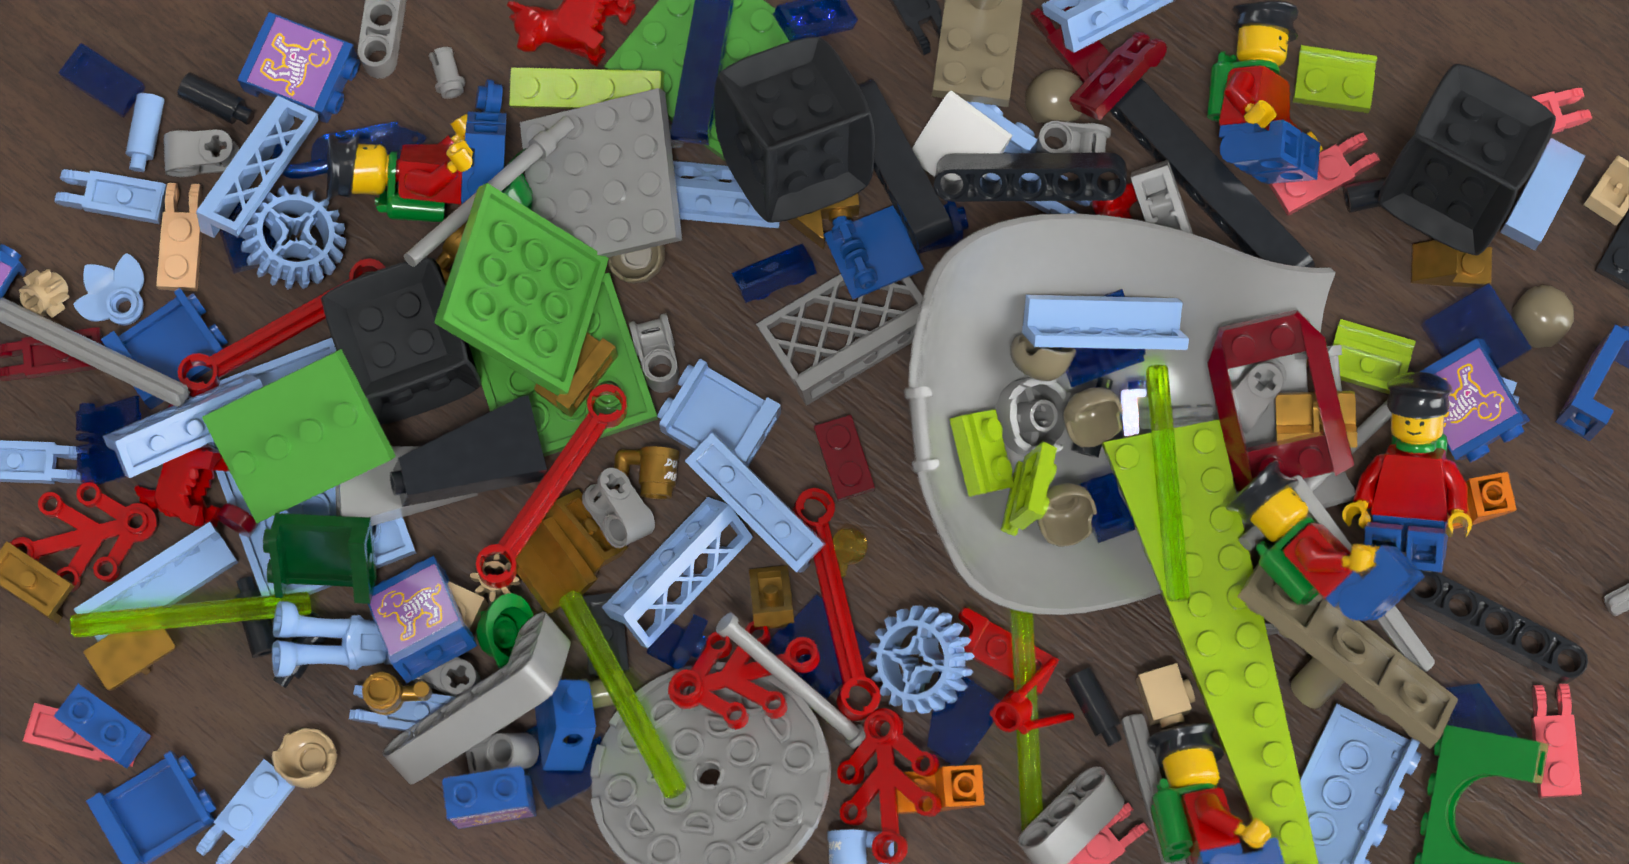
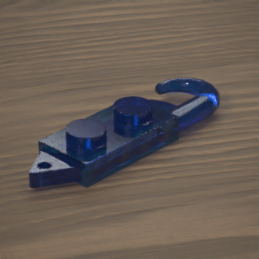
M398 121L329 133L335 135L338 139H347L360 134L359 144L383 145L387 150V155L392 151H397L398 159H400L402 145L422 144L427 139L424 134L401 127ZM324 134L316 139L312 146L310 162L288 164L281 175L290 179H303L327 174L329 134ZM414 137H418L417 141H412ZM281 143L276 144L273 149L272 159L278 158L283 152Z

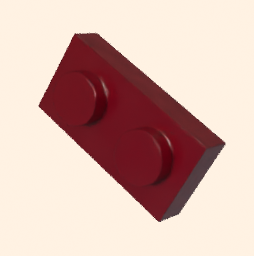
M847 415L815 425V435L837 502L875 491L852 416Z

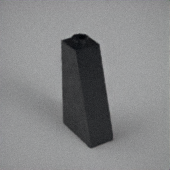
M529 395L521 396L399 457L393 469L394 471L390 472V484L394 496L400 495L402 507L541 481L547 468Z

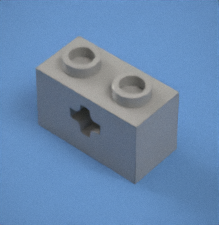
M1169 159L1132 171L1131 180L1145 222L1193 234Z

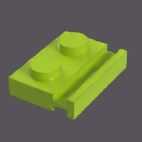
M1301 45L1293 102L1369 113L1377 56Z
M1340 319L1332 346H1342V355H1338L1341 380L1389 394L1390 390L1387 388V383L1392 378L1408 372L1416 341Z
M996 409L949 419L968 496L972 497L1015 487L1012 477V466L1007 457L1002 437L1003 430L998 420Z
M1043 441L1024 456L1023 462L1018 461L1016 463L1013 475L1015 487L1010 488L1001 531L1015 537L1018 529L1024 530L1035 520L1043 518L1049 506V498L1046 497L1048 486L1054 479L1057 471V465L1054 464L1057 447Z

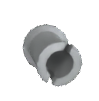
M441 47L435 49V53L431 52L429 58L438 82L435 85L436 91L444 99L460 96L464 92L463 87L466 83L464 78L459 76L452 48Z

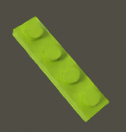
M511 68L509 106L513 108L576 109L657 88L664 91V72L646 70Z

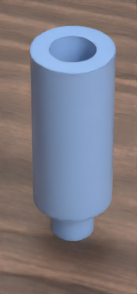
M138 93L136 96L126 148V155L131 157L129 169L133 171L144 172L146 161L153 160L164 106V99L160 96L149 93Z

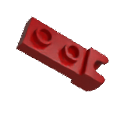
M963 607L958 614L959 620L965 623L970 631L968 637L971 641L964 647V651L972 653L975 656L973 657L974 661L1020 686H1023L1050 658H1055L1057 663L1059 662V659L997 626L986 617L969 608ZM1056 665L1031 692L1038 696L1042 694Z

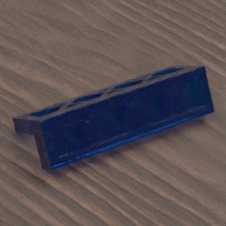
M695 0L671 129V140L703 145L710 144L715 116V82L724 66L735 0Z

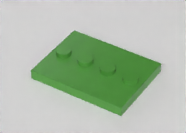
M342 349L202 417L256 523L396 457Z

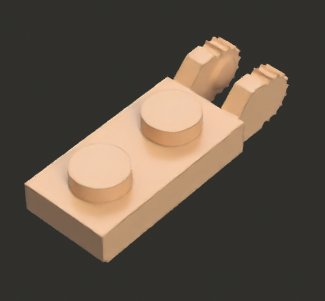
M177 183L167 184L165 212L162 213L156 283L159 290H177L178 288H181L182 291L198 290L202 232L200 231L196 211L202 204L203 190L201 184H192L189 190L190 213L177 212L180 195Z

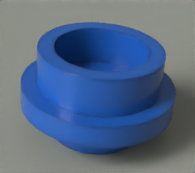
M491 79L486 80L485 86H478L475 108L482 109V112L500 113L503 86L494 84V81Z

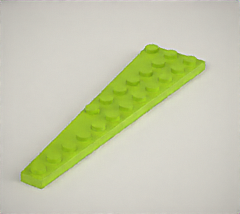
M1220 420L1103 442L1102 447L1130 511L1129 514L1133 525L1138 531L1144 547L1143 550L1149 564H1151L1165 605L1171 614L1172 623L1209 716L1212 717L1218 732L1219 741L1224 753L1227 755L1235 775L1234 779L1249 810L1251 821L1255 818L1259 819L1269 827L1272 834L1270 838L1277 837L1284 864H1318L1264 617L1252 612L1245 602L1237 597L1252 574L1253 567L1249 550L1245 549L1239 541L1245 534L1242 518L1238 512L1226 509L1228 503L1236 496V490Z

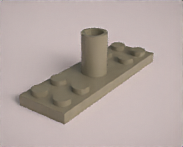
M945 0L932 90L933 97L945 98L947 93L953 91L968 102L1008 107L1023 0Z
M1258 562L1237 597L1244 601L1252 612L1260 614L1273 624L1281 635L1293 640L1313 656L1291 680V689L1298 700L1310 708H1321L1346 682L1369 700L1377 711L1388 715L1403 727L1411 738L1422 742L1430 749L1440 739L1458 698L1362 622L1344 616L1340 608L1333 607L1320 593L1307 605L1303 606L1300 604L1297 606L1261 568Z

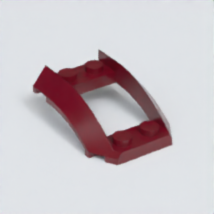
M1298 309L1219 327L1207 365L1236 490L1241 492L1260 471L1275 460L1278 461L1279 471L1283 475L1290 478L1300 475L1303 479L1332 472L1337 476L1354 466L1325 335H1322L1310 324V321ZM1306 351L1324 430L1247 448L1229 369Z

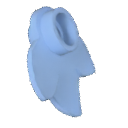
M128 253L122 256L115 270L101 265H85L84 284L88 294L79 298L73 304L81 316L89 321L99 322L110 319L118 325L134 323L140 318L144 309V302L139 294L145 280L143 270L135 258ZM122 302H131V308L127 312H119L118 308Z

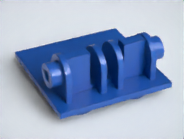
M893 205L854 222L848 220L846 216H839L832 221L834 226L832 230L824 234V238L852 300L924 271L909 235Z

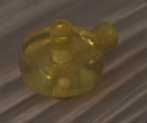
M854 528L841 529L832 539L842 577L846 576L848 566L859 563L867 552V540L864 534Z

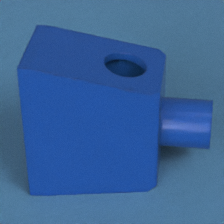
M560 680L552 695L535 707L543 770L582 771L596 729L590 683L586 680ZM569 735L567 743H564L563 739Z

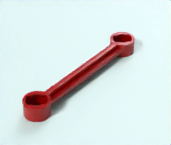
M363 259L352 267L349 280L340 285L358 278L365 272H375L386 267L378 260ZM327 292L210 357L205 354L196 353L184 358L178 367V378L181 383L188 387L189 396L195 397L218 387L220 377L326 319L321 298ZM196 366H207L213 370V376L206 384L204 381L192 382L186 378V374Z
M603 384L590 392L587 399V416L498 544L486 546L479 552L476 559V569L480 580L486 586L503 588L514 580L517 574L516 558L605 429L616 427L625 419L627 401L625 394L617 386ZM613 395L620 401L622 408L620 411L616 409L611 414L600 412L597 415L593 411V405L598 397ZM493 554L505 555L511 563L510 571L505 570L499 575L489 573L486 576L483 573L482 567L485 559Z
M810 488L799 495L792 511L826 543L813 557L843 682V686L837 695V706L840 712L848 719L861 721L866 719L878 707L880 690L873 680L865 677L829 527V522L835 512L834 501L826 491L819 488ZM807 499L818 500L826 508L825 515L818 518V522L806 519L801 513ZM853 686L863 687L872 698L871 703L863 707V711L851 708L846 701L849 698V691Z

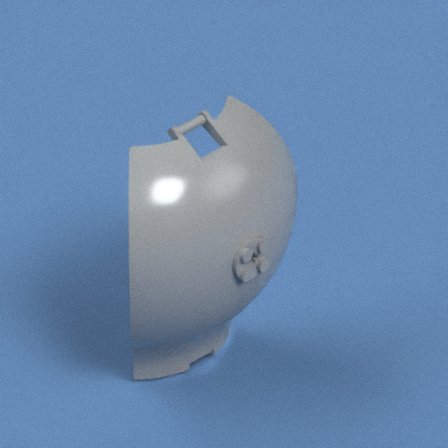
M1043 214L1020 217L981 229L961 240L950 249L936 265L926 286L913 340L909 388L905 389V399H909L916 460L912 462L913 472H918L923 494L940 538L957 571L968 585L983 597L999 605L1017 611L1055 615L1086 613L1113 608L1161 593L1151 564H1149L1143 550L1144 547L1138 531L1133 525L1129 514L1130 511L1122 491L1118 487L1103 447H1101L1099 458L1071 451L1073 442L1068 435L1063 421V411L1067 403L1076 393L1086 388H1095L1098 377L1112 380L1111 391L1118 396L1124 413H1120L1121 431L1109 441L1218 420L1219 416L1216 410L1217 407L1207 362L1209 361L1219 327L1298 309L1310 321V324L1321 333L1324 307L1336 272L1331 268L1297 267L1263 260L1209 239L1166 226L1140 220L1090 214ZM1026 295L1178 298L1183 302L1180 330L1189 338L1188 350L1075 348L1076 353L1068 370L1064 375L1052 381H1039L1025 375L1015 366L1010 355L1013 340L1020 334H1023ZM1327 346L1337 391H1342L1338 355H1342V346ZM1306 351L1274 358L1280 361L1286 370V381L1279 393L1308 392L1306 369L1308 357ZM1255 363L1229 369L1233 387L1237 382L1240 383ZM1269 370L1265 374L1258 371L1262 375L1259 381L1262 385L1265 386L1269 382L1276 385L1273 382L1275 375L1273 371ZM1276 398L1271 401L1268 409L1247 434L1244 433L1247 448L1277 441ZM996 409L997 417L1003 430L1002 437L1007 457L1012 466V477L1016 463L1018 461L1023 462L1024 456L1043 441L1057 447L1054 464L1057 465V471L1048 489L1055 485L1071 483L1085 487L1090 492L1097 514L1092 517V533L1090 536L1076 545L1059 547L1046 541L1036 520L1024 530L1018 529L1015 537L1001 531L1010 488L972 497L968 496L949 419ZM1345 471L1337 476L1333 472L1313 491L1324 508L1353 502L1356 492ZM1242 519L1246 533L1254 524L1252 522L1245 523Z

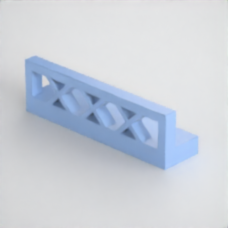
M1050 0L1042 4L1044 15L1061 24L1065 46L1075 53L1174 0ZM1075 6L1067 11H1063L1066 7Z
M280 96L275 98L197 209L196 214L202 233L214 238L219 230L222 229L237 237L318 122V114ZM294 117L303 120L299 129L289 131L294 124ZM281 143L283 150L278 158L269 160ZM261 173L262 182L260 185L249 189L255 178ZM240 202L242 211L235 221L229 220L228 217Z
M673 161L680 219L779 228L780 222L768 223L755 211L728 166ZM681 176H692V177H694V178H692V179H686V178H680V177H681ZM719 180H732V182H719Z
M1026 295L1022 333L1034 347L1188 350L1189 338L1180 330L1183 302L1178 298Z
M248 374L186 400L182 406L169 407L103 436L108 448L115 450L125 476L131 478L213 442L214 440L202 417L263 387L260 378Z
M711 433L685 460L795 572L803 573L811 565L809 561L826 545L715 433Z
M707 497L602 608L611 619L625 624L641 646L649 648L746 546L753 536L727 503ZM730 524L737 536L727 547H719L721 532ZM701 553H708L707 568L701 574H693L695 559ZM674 581H682L681 595L674 602H667L668 588ZM648 609H656L654 623L645 632L637 620Z
M208 522L74 610L79 618L88 625L99 642L150 608L160 614L239 562L219 531L211 522Z

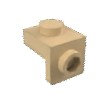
M1616 156L1584 203V206L1615 226L1618 225L1629 208V161L1621 156Z

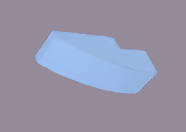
M1550 138L1500 233L1535 251L1564 200L1585 155Z

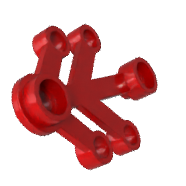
M85 482L77 489L76 496L78 501L88 508L96 506L116 519L99 524L64 504L63 499L58 494L47 492L38 500L39 510L45 516L50 518L57 517L77 530L37 541H32L26 537H18L13 539L10 544L16 548L26 546L27 555L38 562L41 556L80 547L68 567H63L56 573L62 578L68 573L74 575L72 585L75 587L71 591L74 592L79 588L82 574L103 541L118 537L109 555L99 558L93 566V572L98 579L103 582H112L118 577L119 567L134 543L148 540L157 529L156 514L149 506L142 503H133L125 507L104 495L95 483ZM88 489H95V498L91 501H85L83 498L84 492ZM50 499H57V507L53 511H46V502ZM135 516H141L143 518L142 525L136 529L131 528V519ZM106 563H111L113 565L112 573L108 576H102L100 574L101 567Z
M754 621L746 626L745 630L750 635L756 630H763V635L756 640L763 646L769 643L771 634L767 626L754 627ZM713 632L708 636L707 646L692 669L678 671L668 685L669 697L676 706L683 709H691L701 705L723 717L727 726L735 730L743 728L748 723L749 715L746 708L739 702L729 703L713 694L712 691L727 688L761 706L765 714L772 719L782 717L787 711V702L780 692H769L750 682L751 680L772 674L757 661L747 664L751 656L740 646L736 648L722 671L708 675L717 658H725L732 651L730 638L728 636L722 637L717 632ZM799 637L792 640L788 644L786 653L776 656L790 669H794L799 673H807L814 670L820 661V653L815 642L807 637ZM723 640L726 642L725 646L721 649L713 648L717 641ZM804 654L811 655L810 660L807 662H798L800 656ZM686 687H695L694 692L689 695H683ZM774 700L781 701L777 709H768L770 702ZM735 711L742 712L739 719H729L731 713Z
M880 708L867 717L864 724L866 738L850 759L839 765L837 776L844 784L850 786L860 784L864 778L863 766L876 751L878 766L853 798L842 804L839 814L841 820L846 824L854 826L862 824L867 817L866 807L879 792L882 832L872 842V853L881 863L898 864L906 857L908 845L905 838L899 834L896 788L914 804L917 813L926 817L936 816L941 810L942 802L938 795L924 791L895 765L894 749L912 762V769L916 774L924 777H931L938 771L939 761L934 754L921 751L903 735V721L895 711ZM888 722L890 725L889 733L882 736L880 732L881 726ZM928 757L930 766L926 771H922L920 763L922 759ZM853 766L855 768V776L848 780L846 771L849 767ZM931 797L933 806L929 811H925L923 802L926 798ZM856 806L858 815L855 819L851 820L848 815L851 807ZM895 841L898 845V851L895 855L891 856L888 852V847Z

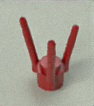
M1050 658L1016 692L1010 690L990 711V716L999 729L1005 732H1013L1018 729L1021 734L1025 735L1033 729L1060 724L1074 719L1073 713L1059 714L1036 720L1030 719L1033 708L1031 701L1026 696L1056 665L1057 661L1055 658Z

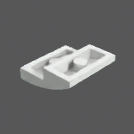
M950 91L930 118L912 150L922 168L935 177L937 164L944 156L949 154L1003 153L1013 135L953 91ZM953 173L944 176L946 180L951 182L961 180L960 176Z

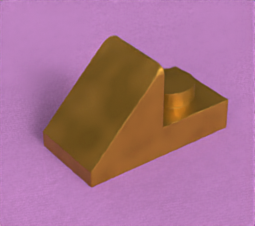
M858 193L841 202L807 215L787 220V222L824 249L822 220L829 219V222L832 223L839 216H846L848 220H852V216H859Z
M1437 240L1412 245L1411 283L1486 289L1490 287L1492 247H1487L1480 255L1476 256L1455 250Z
M788 565L749 569L754 627L767 626L768 629L793 626L794 615Z

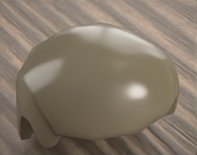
M1064 69L1044 71L1034 78L1025 92V107L1032 119L1037 123H1048L1050 121L1072 123L1079 119L1082 113L1074 110L1069 100L1084 82L1074 73Z
M664 245L608 257V265L611 272L624 282L631 284L649 282L661 271L665 261Z
M1541 284L1538 287L1534 286L1528 289L1512 308L1510 315L1512 330L1522 342L1534 348L1552 347L1570 330L1574 322V305L1564 292L1551 285Z
M1020 334L1013 340L1010 350L1015 366L1025 375L1039 381H1052L1064 375L1076 353L1075 348L1034 347L1024 334Z
M1104 387L1086 388L1070 398L1063 411V421L1073 443L1079 447H1095L1109 441L1121 431L1120 413H1124L1118 396L1113 391Z
M1065 483L1050 487L1046 495L1049 498V506L1043 518L1036 520L1038 527L1046 541L1059 547L1076 545L1092 533V517L1097 514L1094 499L1085 487Z

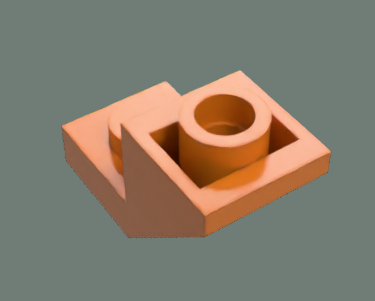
M1508 472L1467 480V515L1471 518L1472 525L1517 510ZM1460 523L1452 524L1453 529L1464 527Z
M982 765L942 766L931 777H924L915 772H904L924 791L934 793L940 797L942 802L940 812L985 805ZM896 788L898 814L917 813L914 804ZM931 797L926 798L923 802L924 810L929 811L933 806Z

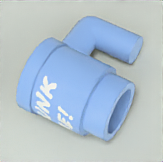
M828 831L829 864H867L866 847H872L874 838L882 831ZM894 842L888 847V852L891 856L894 855Z

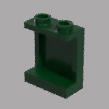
M275 513L271 529H265L263 535V551L270 554L267 564V582L273 583L275 598H284L287 585L345 586L353 587L354 603H371L377 578L371 517Z

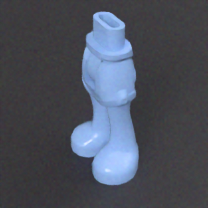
M279 601L277 603L273 622L274 637L342 638V645H308L275 641L272 645V666L275 677L290 676L296 666L305 664L344 665L350 670H358L362 666L381 663L392 665L375 621L366 620L360 615H351L349 619L308 617L300 615L294 603L288 601Z

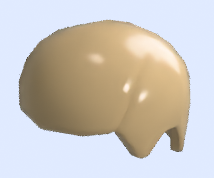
M303 728L292 734L284 735L279 749L272 752V760L275 771L292 786L308 789L320 785L331 775L337 761V750L332 739L321 730Z

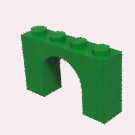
M1446 725L1440 739L1435 743V756L1439 757L1437 772H1432L1428 783V796L1432 797L1430 812L1424 813L1421 823V836H1425L1423 852L1417 853L1414 864H1523L1483 856L1469 848L1457 830L1455 821L1456 806L1465 789L1482 778L1498 776L1542 784L1549 744Z

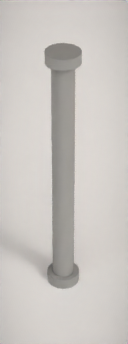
M728 613L719 621L716 626V632L720 636H728L795 695L802 697L809 707L846 737V744L851 748H856L864 741L866 736L864 727L861 724L855 725L750 635L738 624L739 620L734 614Z

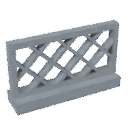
M841 274L756 324L757 329L792 380L806 406L913 342L923 296L910 277L900 280L903 285L895 282L880 288L887 290L888 294L885 306L879 307L863 304L866 295L859 297L858 302L837 299L840 287L845 285ZM894 292L911 295L916 305L906 311L890 309ZM813 303L829 305L824 322L805 319L806 308ZM835 307L855 310L851 327L831 324ZM861 312L882 315L879 327L872 331L857 329ZM781 322L795 325L791 342L775 339L770 329ZM802 326L822 330L818 347L797 343ZM828 331L849 335L846 346L838 351L825 349ZM781 348L789 350L787 356ZM795 351L814 354L813 366L798 374L792 365Z

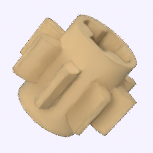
M46 269L42 273L35 270L23 278L26 285L20 288L19 292L24 308L43 317L48 314L52 318L65 310L63 302L69 299L68 286L63 277L51 272L50 269Z
M495 554L493 561L487 563L484 561L482 569L486 576L492 572L499 575L505 570L510 571L511 564L508 562L504 566L501 563L500 555ZM478 573L470 574L471 580L481 583L476 588L475 593L483 596L485 593L489 594L491 603L500 595L510 593L509 590L512 585L521 584L520 579L515 577L506 587L491 588L480 580Z

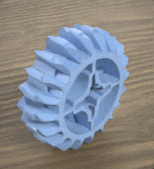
M284 186L278 189L277 197L269 191L240 233L241 238L246 239L241 245L242 252L251 253L247 258L248 266L259 264L260 266L257 270L258 278L269 273L272 275L270 279L272 286L276 285L279 279L285 280L287 290L292 288L294 281H298L301 288L305 289L308 287L310 279L318 285L324 278L323 273L329 276L332 275L335 270L334 263H340L343 257L340 250L344 249L346 245V238L340 236L344 233L345 226L343 223L336 222L339 217L338 210L326 211L329 205L327 199L321 200L319 203L316 202L315 190L310 191L307 197L302 196L299 186L294 188L292 195L288 194ZM285 214H293V215H298V216H300V217L291 218V217H288V216L285 215ZM264 225L271 230L270 235L276 240L273 251H271L264 240ZM313 225L316 226L321 234L323 251L316 246L317 241L310 234ZM302 230L299 241L296 237L295 241L289 240L285 244L287 235L291 237V234L297 236ZM293 257L301 260L302 262L288 261L285 259Z
M922 605L912 606L910 611L908 609L898 610L897 618L887 617L884 619L887 629H877L875 631V634L880 639V643H872L869 648L873 652H877V658L871 659L868 664L872 667H877L878 672L871 679L874 682H883L880 694L882 696L891 694L889 704L893 706L903 705L905 712H915L916 709L920 714L930 713L931 709L940 711L945 708V701L947 703H954L958 700L955 690L964 691L968 687L961 678L962 676H971L973 673L969 667H965V661L972 660L975 656L970 652L964 651V647L970 643L971 639L969 637L959 638V634L964 626L960 623L951 624V614L941 613L939 615L937 607H927L925 610ZM918 628L917 635L912 636L910 645L907 648H901L900 646L904 638L912 630ZM939 642H940V644H941V646H942L944 656H943V655L940 653V651H939V648H938V643H939ZM920 654L919 656H923L924 661L932 664L922 665L923 663H919L918 658L910 655ZM899 664L902 666L903 676L901 674ZM935 671H941L942 674L937 683L924 692L925 683L930 682L932 674Z

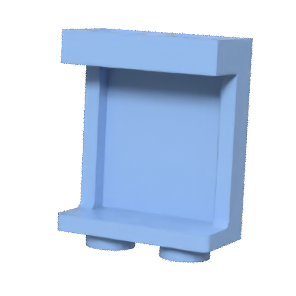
M699 359L695 367L688 365L678 382L681 389L674 399L667 398L657 416L661 419L659 423L660 430L693 451L711 433H715L749 467L780 417L781 405L768 397L766 400L761 399L707 366V362Z

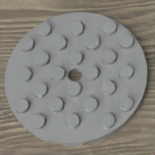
M716 662V665L711 668L708 675L722 671L727 662ZM692 665L668 672L635 692L625 702L626 705L621 706L609 721L610 727L601 745L597 744L590 773L592 778L591 804L594 816L601 833L617 857L624 864L788 863L803 848L816 829L826 806L831 781V764L825 736L816 716L803 698L794 694L773 675L751 680L750 682L769 692L777 691L784 696L787 702L786 713L778 719H772L765 714L761 706L727 688L712 691L713 694L729 703L739 702L746 708L749 715L748 723L743 728L735 730L727 726L723 717L701 705L691 709H683L671 701L668 694L670 680L678 671L684 669L691 670ZM686 687L683 695L691 694L695 691V687ZM774 700L770 702L768 709H777L781 701ZM735 711L731 713L729 719H739L742 712ZM708 769L719 770L718 784L715 786L713 784H701L700 777L704 771Z

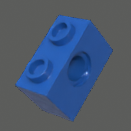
M77 684L53 716L125 768L130 766L151 738V735L79 684Z

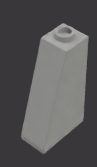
M391 446L396 455L395 458L335 486L336 516L371 517V525L374 526L477 496L478 493L402 507L400 495L394 496L392 492L390 472L394 471L393 469L399 457L421 446Z

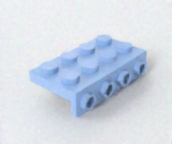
M1338 704L1334 706L1300 777V783L1318 864H1370L1371 861L1365 859L1371 845L1378 847L1388 827L1382 821L1388 809L1396 810L1405 789L1399 787L1405 773L1413 774L1422 754L1416 751L1420 741L1413 738L1409 740Z

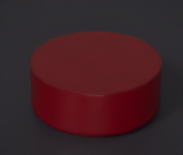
M230 503L224 504L217 514V518L224 525L246 537H251L258 526L252 515Z

